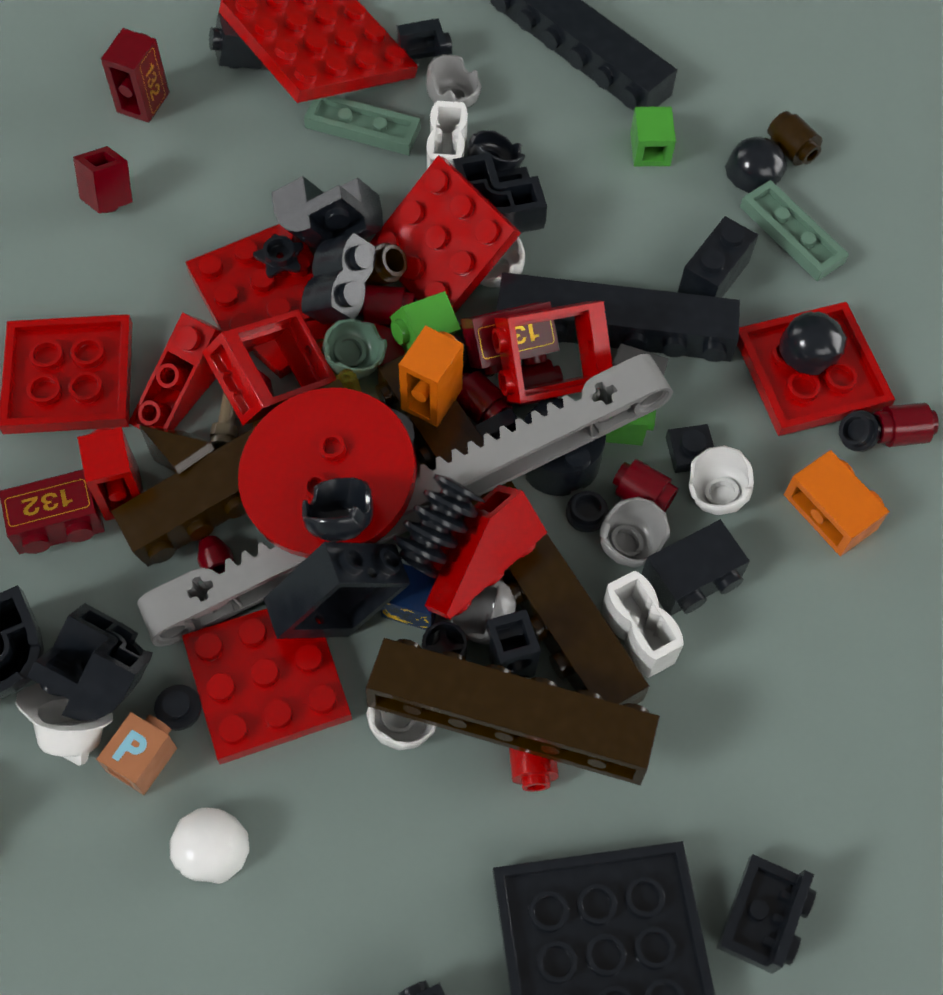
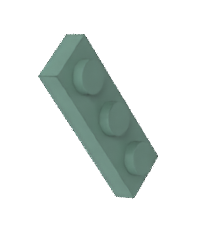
M337 96L312 100L304 116L305 128L408 156L421 129L420 118Z
M771 180L742 198L740 208L817 282L845 264L849 253Z

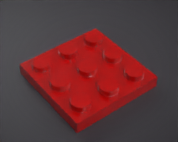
M438 155L384 223L381 231L373 237L370 244L377 246L382 243H389L399 246L407 258V269L399 281L409 292L415 293L417 300L446 291L453 311L456 313L520 236L521 232L447 159Z
M280 224L188 260L185 264L217 327L223 331L297 309L304 321L308 322L314 321V319L302 313L301 305L305 286L313 277L312 266L314 256L307 244L302 242L304 247L297 257L301 266L300 272L282 271L273 278L267 276L266 264L256 260L253 253L263 249L264 243L273 234L285 236L293 243L302 242ZM282 254L277 255V258L283 257ZM252 347L247 348L248 353L253 351Z
M847 301L739 327L737 346L778 436L841 421L845 416L854 411L863 410L870 413L880 411L885 406H892L896 400ZM810 311L828 314L841 325L847 337L844 354L841 355V358L835 365L829 366L820 375H809L796 371L784 361L779 352L780 338L789 323L795 317Z
M130 315L7 321L0 398V430L2 434L129 427L133 326Z
M267 608L182 635L216 757L220 765L352 720V715L326 638L277 639Z

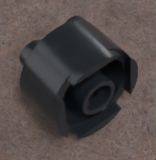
M553 397L540 400L538 405L527 414L524 422L527 424L532 423L531 412L534 410L542 416L548 415L547 404L550 402L559 409L563 408V399ZM606 435L526 473V480L538 491L553 496L570 495L571 491L588 487L598 474Z

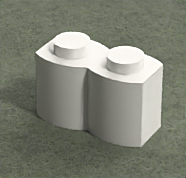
M437 100L433 105L430 113V135L427 140V169L438 155L447 159L452 165L453 159L465 156L467 149L468 112L464 102Z
M635 570L609 583L602 602L604 619L614 634L625 641L626 652L641 674L649 678L674 665L683 647L682 633L675 620L666 611L659 608L658 597L651 583Z

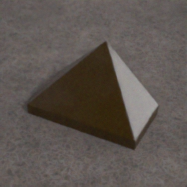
M139 425L153 459L178 474L215 450L210 442L186 431Z

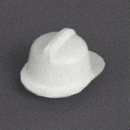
M39 683L23 688L17 694L16 705L33 723L40 749L47 754L64 757L78 766L86 764L89 753L100 744L103 728L113 721V713L98 720H74L62 716L69 699L45 692Z

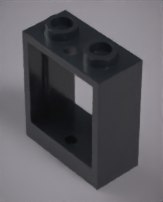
M323 542L264 598L277 639L349 637L411 584L402 558L398 556L399 552L396 544Z

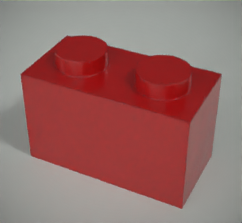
M122 427L112 429L100 428L90 434L77 437L85 481L105 521L115 519L111 512L112 510L144 492L139 467Z

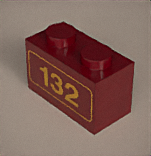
M122 28L102 56L101 62L116 111L150 123L170 93L157 40L146 34Z
M534 302L460 319L470 368L484 369L486 375L499 373L502 370L500 353L498 354L495 351L492 342V330L496 328L494 318L551 308V302ZM554 320L515 327L520 360L523 361V365L547 361L546 354L560 351Z
M83 469L0 490L7 537L19 555L23 553H41L48 550L50 546L69 541L83 542L95 534L105 532L101 511L86 484Z

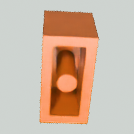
M425 325L399 363L402 410L436 427L439 426L462 391L463 343L459 342L448 332H438Z
M829 450L796 473L784 493L788 501L840 557L878 530L890 512L884 506L881 497L876 492L869 490L855 476L852 467L846 461L839 459L832 450Z

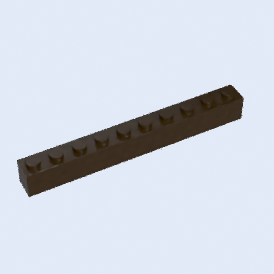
M405 354L377 367L379 384L375 386L376 394L381 402L405 414L412 422L415 432L414 444L417 447L415 451L421 465L424 464L433 471L436 469V458L440 456L447 463L451 462L452 450L455 448L463 455L468 454V442L473 441L479 447L484 446L483 438L457 400L454 401L438 427L401 409L399 363ZM512 481L503 484V486L516 489ZM489 491V492H487V493H485V494H482V495H480L479 497H481V498L483 499V498H484L488 493H490L491 491ZM472 500L471 502L473 505H476L479 501ZM547 534L544 535L536 543L531 553L519 558L504 571L502 579L510 587L516 600V606L520 605L522 610L527 609L538 643L543 641L551 653L549 660L552 668L560 679H568L575 692L579 690L592 691L599 694L603 700L620 705L642 702L650 687L552 540Z

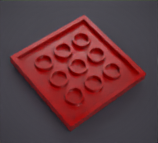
M221 0L219 13L296 103L412 79L416 76L418 65L403 48L398 46V43L358 0Z

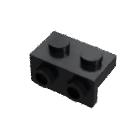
M752 854L748 858L717 949L771 974L783 968L784 964L790 966L797 955L801 942V937L795 935L800 917L805 919L808 917L816 898V891L810 888L814 874L807 870L796 874Z

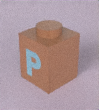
M130 712L96 760L107 773L142 795H145L177 750V747L168 735L171 732V728L152 715H148L143 720Z

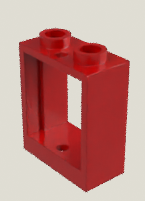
M586 301L494 318L496 328L492 330V342L495 351L498 354L500 353L502 370L498 374L499 386L502 394L507 396V401L522 404L582 392L586 381L613 367L604 301ZM574 316L583 376L524 387L515 327Z
M298 309L221 332L202 351L243 426L263 419L272 409L291 397L310 390L321 389L337 380ZM273 340L278 344L301 385L300 388L275 397L272 396L247 351V348Z

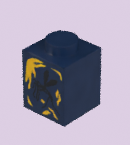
M403 564L411 584L380 609L381 617L427 630V628L434 624L437 616L436 613L427 610L425 607L437 577L432 578L410 565Z

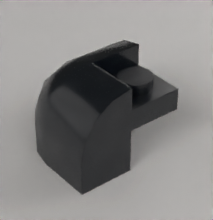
M491 152L453 159V166L521 233L540 230L545 227L547 203L538 176L530 177L527 167L496 172Z
M302 176L272 192L274 213L278 223L309 247L315 249L324 240L352 233L366 239L380 232L383 226V214L379 195L358 177L342 186L338 185L323 192Z
M18 585L0 593V699L16 693L32 680L27 676L34 662L44 652L41 631L25 593Z
M84 603L68 615L54 646L34 662L27 677L39 683L45 692L69 699L62 716L78 721L98 720L112 713L137 686L150 662L152 652L143 650L135 642L139 633Z

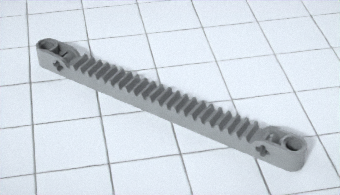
M647 353L640 354L586 381L582 389L581 399L574 401L568 395L563 396L564 407L561 409L550 402L547 404L548 415L542 416L536 410L531 412L532 423L530 424L517 418L515 419L516 430L511 432L504 425L499 427L500 438L497 440L486 433L483 435L484 446L479 447L473 441L468 442V454L463 455L455 448L452 450V461L447 463L440 456L437 457L436 469L433 471L424 464L420 465V477L416 478L414 492L405 513L398 523L375 544H382L392 539L395 535L398 536L407 532L408 530L403 525L405 520L416 523L420 522L421 519L413 507L415 504L430 507L431 504L423 492L425 489L440 492L441 488L433 478L435 474L450 477L480 496L493 490L498 485H503L655 411L672 397V388L652 356ZM261 542L258 544L257 556L253 557L244 550L241 552V564L236 565L228 558L225 560V571L220 574L211 569L198 568L150 590L138 600L137 604L153 645L165 647L183 641L182 635L216 625L263 602L264 598L306 558L286 552L275 545L274 548L269 549Z

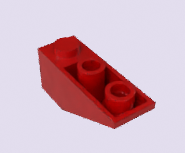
M182 312L129 420V424L140 429L139 425L174 430L215 381L216 377L202 351L224 331L202 319Z
M498 485L483 498L486 503L478 502L474 505L479 513L476 518L464 517L463 521L469 529L465 534L457 532L455 538L459 544L455 549L450 548L447 554L448 560L442 565L425 603L427 610L449 620L463 613L470 607L472 600L486 587L497 583L503 577L504 571L519 558L531 553L536 543L548 533L523 490Z

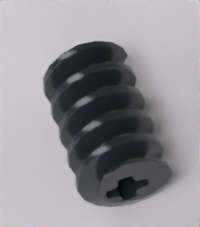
M435 474L433 478L441 488L440 492L427 489L423 492L431 504L430 507L416 504L413 507L421 519L420 522L416 523L408 520L403 522V525L411 534L410 537L405 538L397 535L393 537L394 542L400 548L398 556L412 567L432 578H436L438 572L431 561L445 564L448 560L441 546L455 549L459 544L451 531L465 534L469 529L461 516L476 518L479 514L471 501L475 500L486 503L485 500L454 479Z

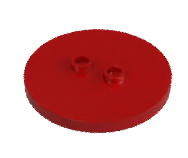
M347 388L310 390L291 397L276 406L254 428L240 458L238 468L239 493L247 515L266 539L286 552L307 558L323 542H329L314 537L305 528L302 518V502L304 500H307L308 504L312 502L315 485L323 481L344 477H354L366 481L372 493L373 519L370 525L356 538L341 542L376 543L398 523L411 501L417 477L416 456L405 426L398 416L383 402L366 393Z

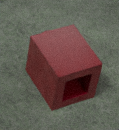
M108 146L73 157L79 197L97 213L114 212L121 206L133 203L128 161Z

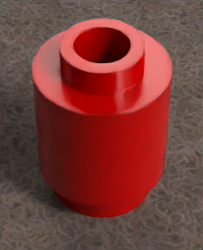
M509 748L512 782L522 785L524 791L537 792L546 790L551 787L550 782L558 779L557 761Z

